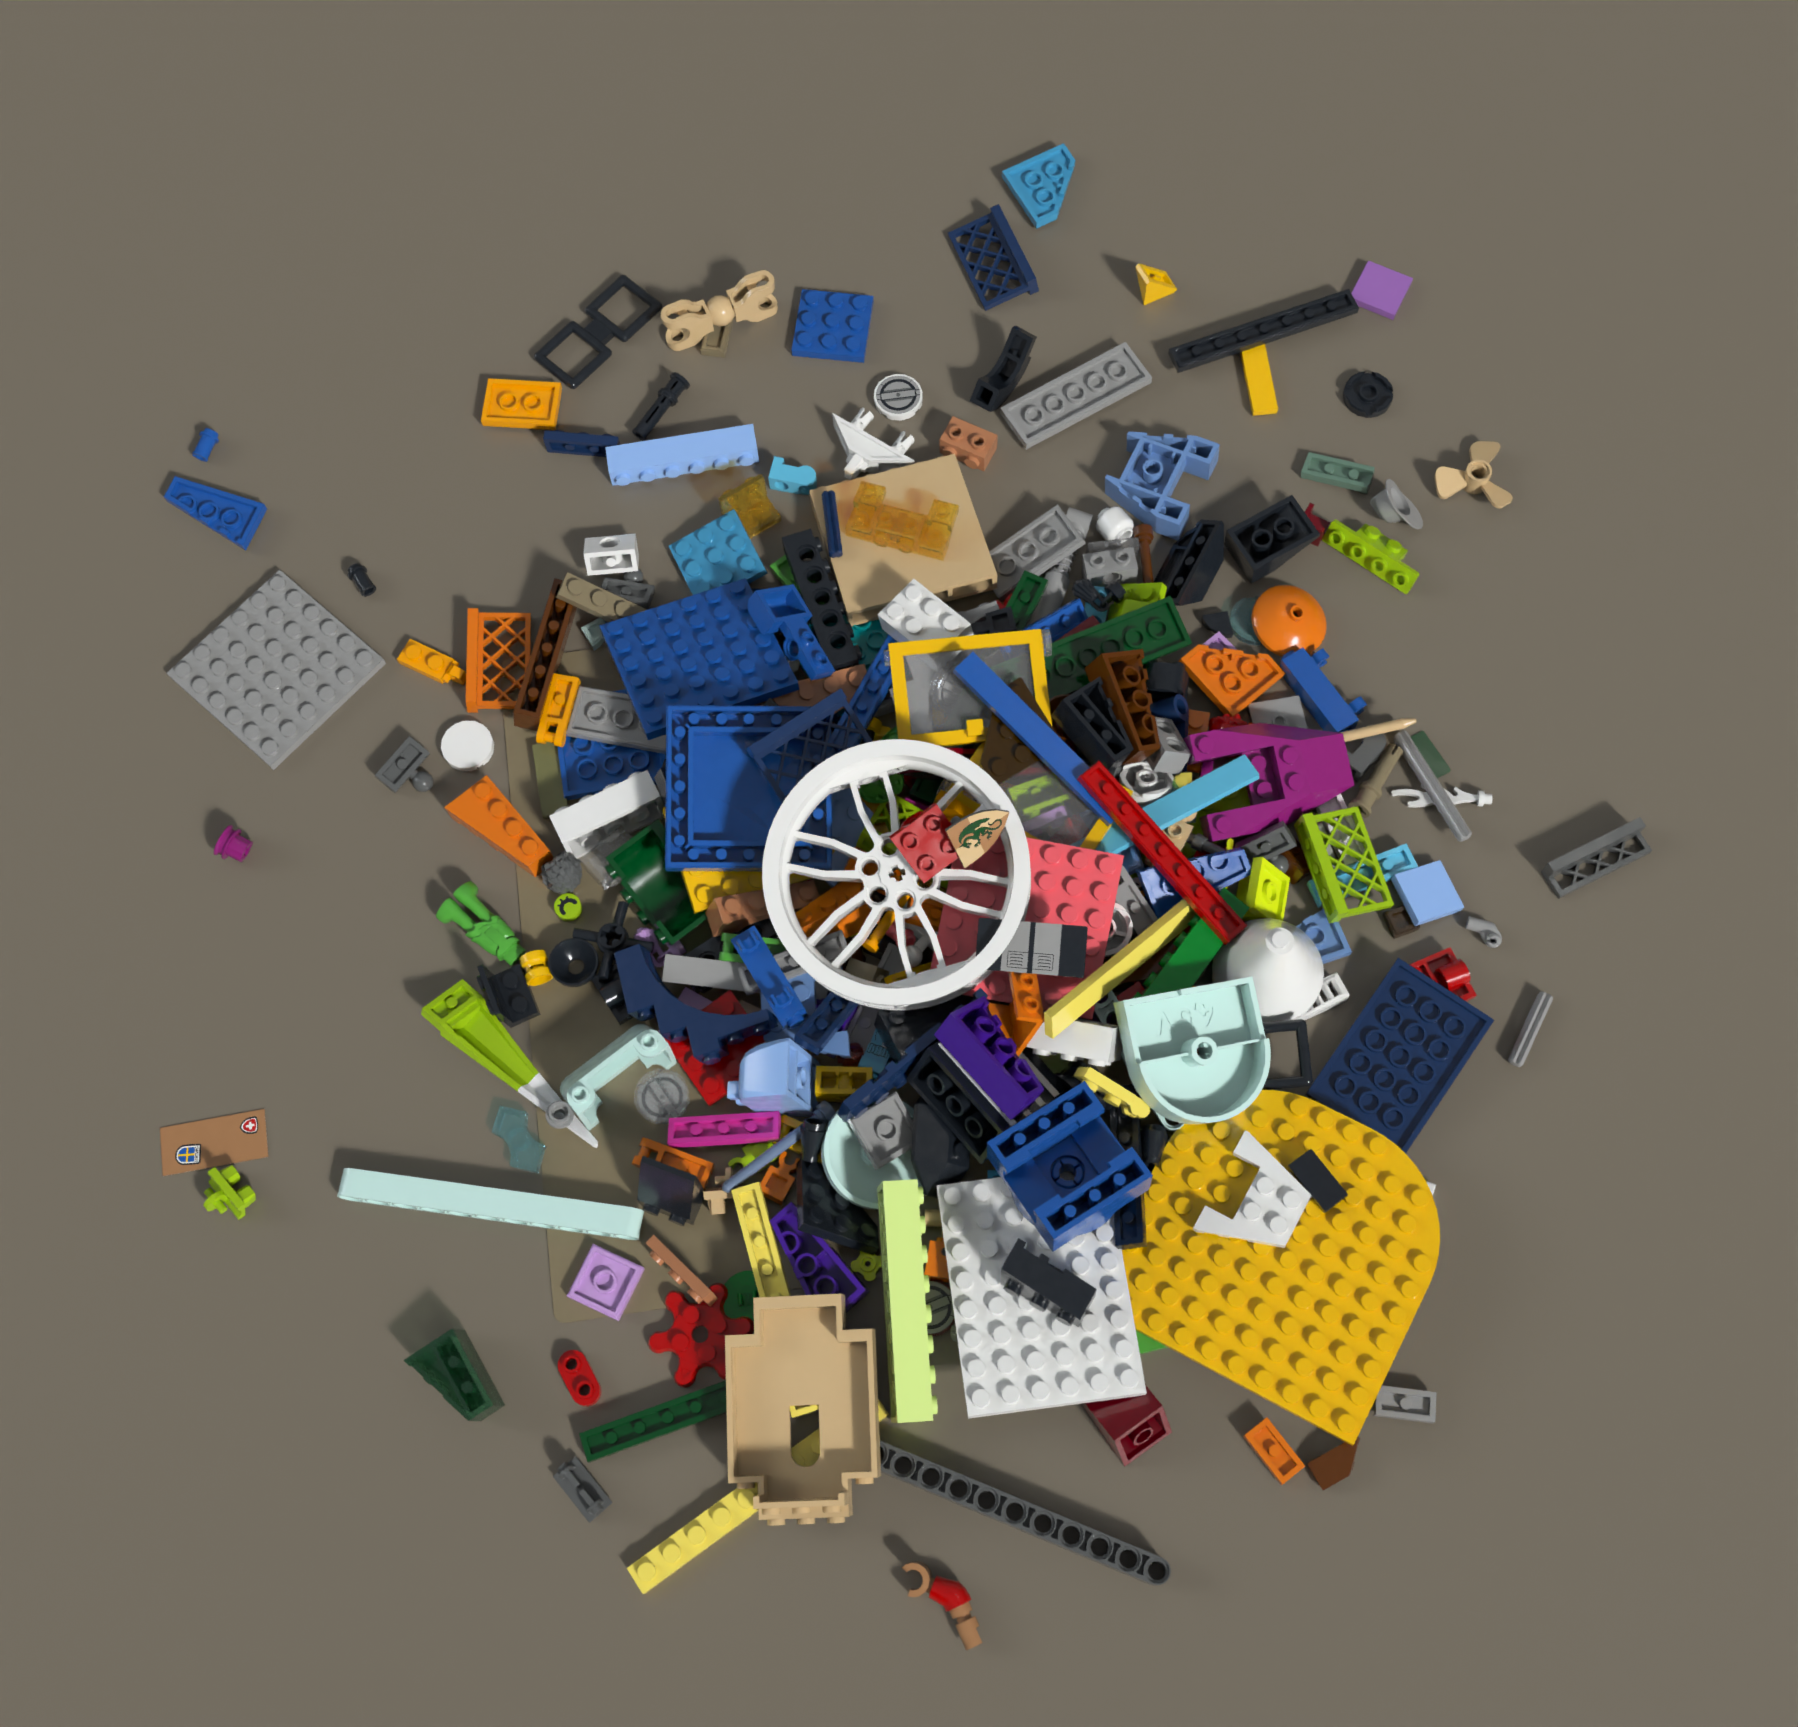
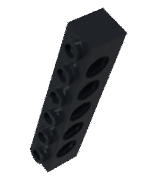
M811 528L782 537L783 550L796 587L813 615L809 619L810 626L835 671L859 665V660H862L861 651L858 644L853 645L851 638H854L853 629L850 622L845 623L843 616H846L843 602H838L835 595L838 594L835 580H829L827 573H830V567L827 559L821 558L820 552L823 549L819 537L814 538ZM805 558H811V559H812V560H810V561H802V560L805 559ZM814 579L820 580V581L817 582V583H811V582H810L811 580H814ZM820 601H827L826 604H818ZM829 622L836 623L834 626H826ZM836 644L844 645L842 648L833 647Z

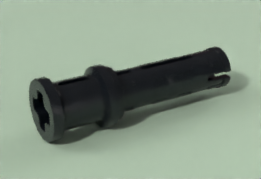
M672 372L670 375L671 379L666 386L659 389L656 401L632 430V433L640 440H646V437L668 408L675 406L681 393L690 387L689 382L679 373Z

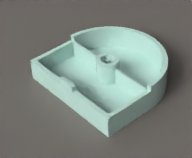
M1253 977L1196 986L1113 1003L1131 1082L1142 1100L1161 1116L1183 1124L1220 1122L1243 1112L1260 1094L1269 1073L1271 1049L1269 1038L1266 1039Z

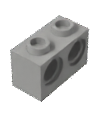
M1155 717L1161 748L1146 760L1152 771L1180 774L1192 754L1172 719Z

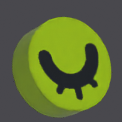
M566 893L556 899L554 910L561 920L570 922L576 920L581 915L582 904L576 895Z

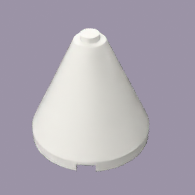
M1258 918L1244 922L1247 927L1228 944H1223L1213 957V984L1253 977L1262 1022L1300 1018L1315 1003L1323 984V962L1316 945L1301 929L1279 919Z

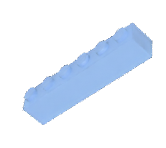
M753 424L605 447L612 486H625L633 482H650L658 478H675L683 474H700L708 470H725L728 467L749 466L753 463H759Z

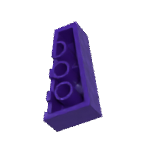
M982 996L950 1013L934 1035L979 1084L982 1090L996 1103L1000 1110L1012 1120L1027 1111L1044 1091V1088L1027 1061L1018 1057L1016 1054V1044L1012 1038H1006L1000 1029L1002 1022L997 1015H991L987 1008L989 1002L985 996Z
M790 1202L770 1220L806 1295L845 1294L847 1313L870 1292L826 1239L798 1230L796 1204Z

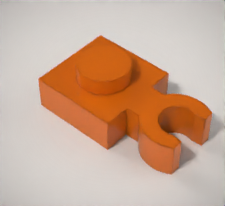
M785 1151L779 1156V1168L777 1169L770 1165L760 1183L764 1197L780 1205L783 1204L795 1182V1177L790 1174L796 1172V1164L800 1160L797 1158L794 1164L787 1165L784 1162L787 1156Z

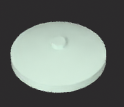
M875 1102L871 1103L867 1107L869 1108L870 1106L874 1105ZM903 1102L908 1113L913 1119L914 1109L905 1102ZM838 1111L833 1115L825 1129L826 1133L821 1145V1159L824 1172L830 1184L843 1198L859 1207L878 1209L877 1187L882 1181L918 1179L911 1162L912 1149L875 1170L848 1121L844 1123L837 1115Z

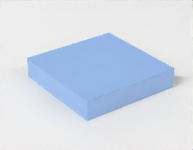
M1440 860L1395 874L1391 878L1414 926L1460 912L1464 908Z

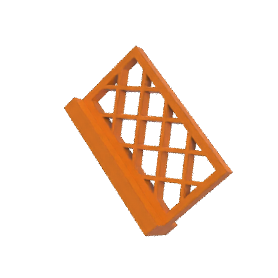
M468 608L466 707L468 713H478V709L515 708L517 701H513L508 695L516 688L521 689V683L525 674L516 680L508 672L518 664L526 673L531 656V613L479 612L478 608ZM484 621H496L501 626L491 634L484 628ZM514 621H525V628L518 634L509 627ZM504 630L513 636L505 645L496 638ZM493 641L500 650L490 657L484 651V647ZM517 641L525 647V651L518 657L509 650ZM504 652L513 659L505 668L495 661ZM492 664L500 672L490 680L483 674V671ZM503 676L513 683L504 692L495 685ZM489 688L494 689L500 695L494 701H483V694Z

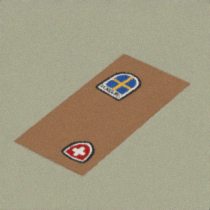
M265 1109L160 1128L163 1176L268 1157Z

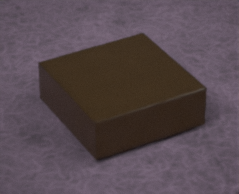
M1404 905L1385 911L1382 915L1393 939L1417 931L1420 928V925L1414 926Z

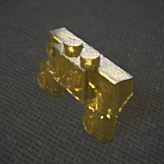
M861 481L853 500L854 508L845 527L846 536L875 543L880 547L887 546L898 549L903 553H914L944 561L954 523L959 512V505L934 499L928 515L882 504L886 494V487Z

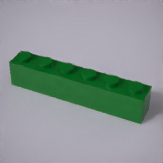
M1224 887L1218 892L1242 919L1250 907ZM1195 913L1188 922V925L1191 927L1187 933L1182 931L1173 942V945L1176 946L1172 953L1167 951L1158 962V965L1161 966L1157 973L1152 971L1143 982V985L1146 987L1142 994L1137 991L1131 999L1191 988L1224 943L1200 916Z

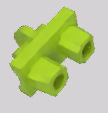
M233 1165L220 1171L216 1167L209 1170L208 1175L211 1178L208 1183L213 1190L208 1188L204 1191L208 1198L203 1204L204 1208L207 1211L217 1209L220 1214H223L229 1208L238 1220L246 1216L245 1208L256 1200V1194L251 1187L245 1185L236 1192L231 1186L240 1181V1175Z

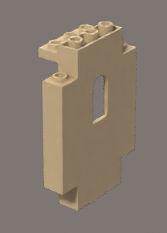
M845 1294L753 1298L754 1334L725 1335L728 1483H737V1489L755 1488V1482H758V1495L753 1496V1509H759V1520H767L768 1526L785 1525V1519H797V1524H815V1518H827V1523H844L845 1517L853 1515L851 1479L855 1478L856 1484H873L874 1478L881 1476L876 1330H846ZM819 1405L820 1456L812 1466H800L792 1457L790 1406Z

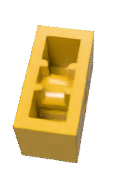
M816 1066V1101L843 1102L868 1080L873 1079L872 1067Z

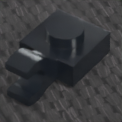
M1011 606L985 613L986 621L971 624L974 635L1017 631Z

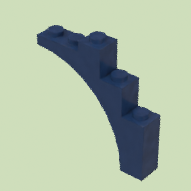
M640 944L614 953L628 1014L640 1021L653 1019L656 1014L660 1034L674 1043L685 1041L689 1036L693 1056L703 1064H715L720 1062L722 1057L728 1056L727 1044L737 1045L744 1042V1038L752 1035H766L771 1031L770 1029L778 1027L776 1016L768 1009L749 1014L721 1015L704 1012L684 1004L662 982L655 969L650 951Z

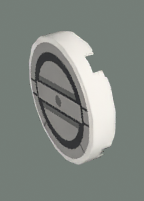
M893 374L885 377L877 384L874 390V404L880 414L886 415V418L890 420L902 421L911 418L922 406L923 392L920 384L914 378L905 374Z

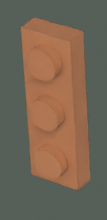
M653 1235L646 1242L652 1249L649 1253L650 1257L660 1266L666 1263L671 1268L668 1274L679 1285L684 1281L690 1287L687 1293L698 1304L704 1300L711 1307L718 1299L716 1295Z

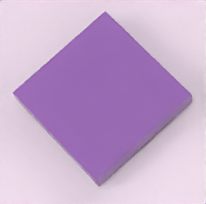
M1368 261L1351 294L1359 307L1393 320L1413 278Z

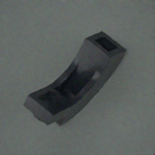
M1018 326L1012 327L998 361L987 375L978 379L970 401L989 412L999 408L1022 378L1031 360L1029 355L1037 336Z

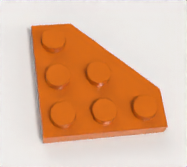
M1200 644L1178 661L1185 665V670L1190 678L1223 714H1229L1230 717L1243 711L1286 674L1268 654H1245L1241 650L1223 648L1222 650L1211 649L1207 645Z

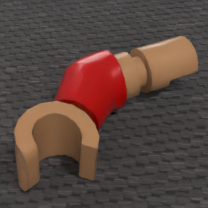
M912 1561L902 1567L906 1573L909 1570L918 1571L923 1579L920 1588L910 1589L909 1597H918L927 1592L930 1599L942 1605L946 1612L949 1611L952 1619L956 1618L958 1622L955 1626L965 1650H969L982 1643L976 1629L979 1627L976 1616H971L970 1611L973 1609L969 1601L972 1599L967 1589L959 1581L941 1576H936L935 1579L932 1578L928 1566L920 1561Z

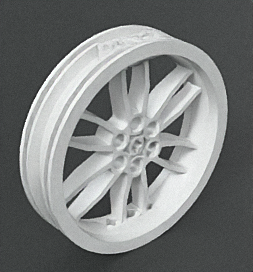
M889 739L860 744L839 752L817 765L797 783L780 806L769 830L763 855L762 882L767 911L779 939L793 959L811 977L831 992L854 1003L876 1009L904 1011L928 1008L950 1001L977 986L994 971L987 969L1009 945L1020 922L1025 921L1031 892V866L1028 842L1021 820L1010 799L988 773L964 756L939 745L917 740ZM911 769L928 772L953 782L955 785L936 803L942 812L963 790L980 803V807L975 812L988 809L1009 811L1005 827L1000 834L1006 853L1008 876L1003 878L973 870L943 869L932 877L933 883L930 887H919L918 875L898 848L892 855L883 853L885 844L892 842L889 836L900 829L898 805L889 775ZM881 779V782L884 781L890 803L891 832L878 835L869 820L858 790L860 785L869 784ZM851 787L857 811L874 843V848L870 852L865 853L835 839L800 831L813 810L830 793ZM796 841H803L834 849L857 860L855 870L824 871L791 864ZM868 863L878 865L877 872L872 876H867L863 873V869ZM899 869L901 873H905V875H901L903 879L896 881L895 878H891V876H894L893 871ZM795 873L825 881L861 882L864 884V889L835 910L811 937H807L794 911L789 879L790 874ZM972 880L1005 887L1007 890L1002 910L997 911L962 902L940 891V881ZM881 889L886 892L885 899L879 903L873 902L871 900L872 893L875 890ZM911 896L914 902L910 908L903 909L899 907L898 902L901 897ZM927 898H931L962 912L1003 920L992 939L977 956L975 951L967 960L946 966L937 935L922 908V902ZM867 904L872 910L859 933L834 961H828L815 948L816 944L841 919L862 905ZM888 910L893 911L895 914L898 948L907 978L884 984L868 981L843 971L841 966L866 941L883 913ZM915 915L918 916L931 938L939 963L936 965L937 968L918 974L912 971L906 949L905 918H911Z

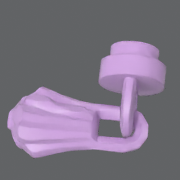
M641 927L637 929L634 935V939L654 942V950L650 954L656 967L664 966L665 954L683 956L687 952L680 940H678L673 945L666 943L669 949L663 953L653 933L655 931L653 929ZM655 952H657V953L659 954V957L657 958V961L655 960L654 956L652 955V954H654Z

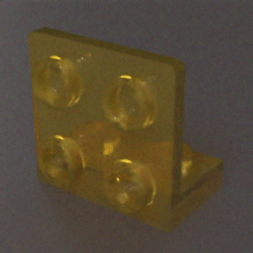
M762 474L746 479L743 484L725 491L718 498L721 515L735 509L750 539L781 521V515L767 497L765 479Z

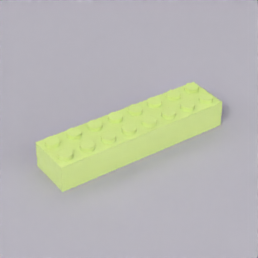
M918 1179L882 1181L877 1187L891 1423L933 1421V1414L938 1413L937 1397L932 1396L931 1384H935L936 1374L934 1365H930L929 1354L933 1353L934 1344L933 1336L928 1335L927 1324L931 1323L932 1314L931 1306L926 1305L925 1295L930 1291L929 1276L924 1275L923 1270L924 1263L928 1261L927 1246L922 1245L921 1240L922 1234L926 1232L925 1216H920L919 1209L920 1204L924 1203L923 1187H918Z

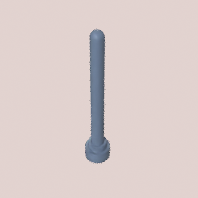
M823 1100L815 1106V1111L812 1112L813 1116L810 1118L824 1120L828 1125L836 1112L827 1101ZM800 1126L722 1184V1190L726 1193L731 1192V1190L738 1187L800 1140Z

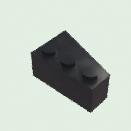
M1018 1238L1001 1268V1284L1004 1285L1003 1289L1012 1296L1019 1297V1295H1022L1029 1299L1030 1305L1042 1312H1045L1047 1309L1056 1314L1055 1318L1067 1326L1074 1324L1079 1327L1096 1296L1097 1289L1067 1269L1062 1271L1049 1264L1050 1258L1043 1253L1039 1257L1024 1249L1026 1242Z

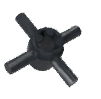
M624 901L618 902L613 923L603 925L599 932L574 928L573 938H581L598 944L600 951L604 955L597 977L603 980H608L613 960H616L615 952L637 944L642 945L650 953L654 950V942L629 937L627 930L623 927L629 906ZM612 938H615V939L612 941V945H608V944H609V940L612 939Z

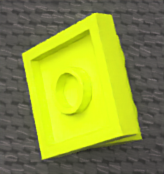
M1264 857L1253 858L1251 874L1239 880L1236 897L1250 907L1243 916V921L1258 918H1273L1282 921L1284 919L1290 877Z

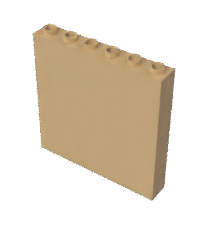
M955 454L940 456L928 461L916 462L912 465L892 468L888 471L868 474L864 477L844 480L837 484L820 486L809 490L815 519L840 599L846 611L847 622H850L851 626L878 620L877 614L913 579L922 584L943 602L997 589V572ZM832 490L836 496L843 555L839 558H831L828 552L822 493L824 491Z

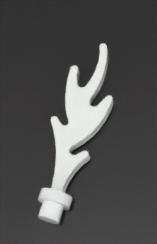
M1454 787L1453 792L1456 796H1453L1444 789L1454 805L1476 802L1477 806L1483 807L1484 804H1492V794H1485L1484 791L1478 790L1477 795ZM1398 789L1391 792V796L1405 795L1418 798L1419 800L1407 803V807L1410 808L1434 805L1427 792L1414 789Z

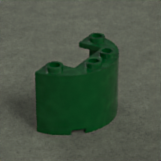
M657 819L605 857L607 865L604 866V869L613 880L616 878L622 887V890L619 891L622 898L628 904L633 903L638 909V912L635 914L644 926L647 924L651 925L655 930L653 932L662 945L666 943L673 945L705 921L707 916L706 910L694 914L681 871L665 870L666 828Z

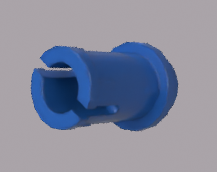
M209 428L200 431L199 435L201 437L192 453L195 458L204 462L208 461L214 445L219 442V434Z

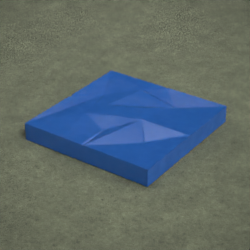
M666 705V871H762L763 855L768 833L782 803L755 760L746 751V748L803 713L811 706ZM827 716L821 721L828 722L829 716ZM813 725L809 738L824 741L827 726ZM806 730L798 736L805 737ZM831 730L829 734L828 743H831ZM791 739L788 741L786 753L801 756L804 741ZM808 742L805 757L820 760L823 745ZM783 745L777 748L776 751L782 752ZM827 746L824 761L831 757V747ZM769 753L761 758L768 769L778 771L781 755ZM785 757L782 772L797 775L800 760ZM804 761L801 776L804 777L819 764ZM771 773V775L776 781L777 774ZM781 776L779 787L785 796L795 787V778ZM832 793L813 810L800 832L832 839ZM796 841L791 864L831 871L832 849L803 841Z

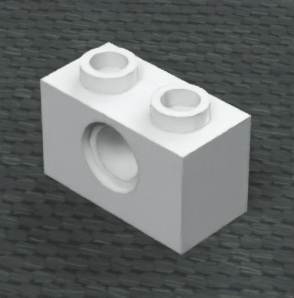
M636 534L585 538L584 559L587 575L638 571L639 552Z

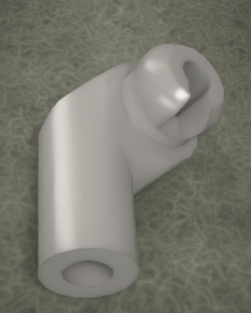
M1471 916L1468 917L1465 929L1479 932L1484 943L1490 948H1496L1501 944L1502 936L1493 922Z

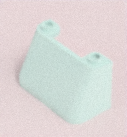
M637 1024L631 1027L562 1081L560 1086L562 1097L588 1131L600 1123L597 1118V1109L603 1102L595 1092L630 1065L640 1059L647 1069L652 1065H660L667 1071L678 1063L670 1045L658 1031L645 1024Z

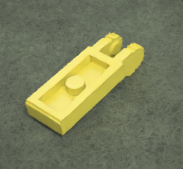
M1091 1067L1077 1068L1073 1077L1082 1082L1085 1081L1093 1093L1098 1091L1103 1094L1104 1101L1115 1107L1120 1105L1122 1113L1129 1115V1117H1148L1150 1107L1141 1098Z

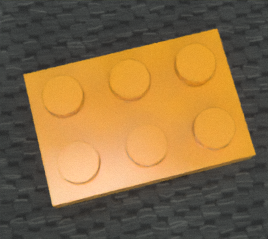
M488 378L481 417L482 425L556 430L562 393L561 383Z

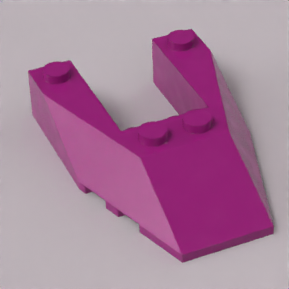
M1256 723L1192 734L1183 738L1192 754L1187 762L1188 765L1245 754L1259 773V779L1246 786L1250 806L1208 814L1199 818L1203 835L1208 837L1210 842L1255 834L1281 821H1284L1287 826L1303 814L1309 813L1354 786L1343 733Z

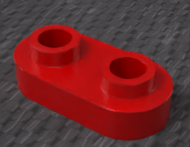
M578 1350L564 1352L558 1360V1370L573 1400L581 1406L594 1405L600 1399L602 1390L589 1361ZM575 1359L577 1366L569 1370L567 1367L568 1362ZM584 1385H589V1394L581 1395V1388Z

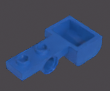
M794 584L756 590L748 600L750 616L761 634L782 631L786 638L783 644V651L788 660H799L811 681L830 677L835 672L834 667L807 624L813 615Z

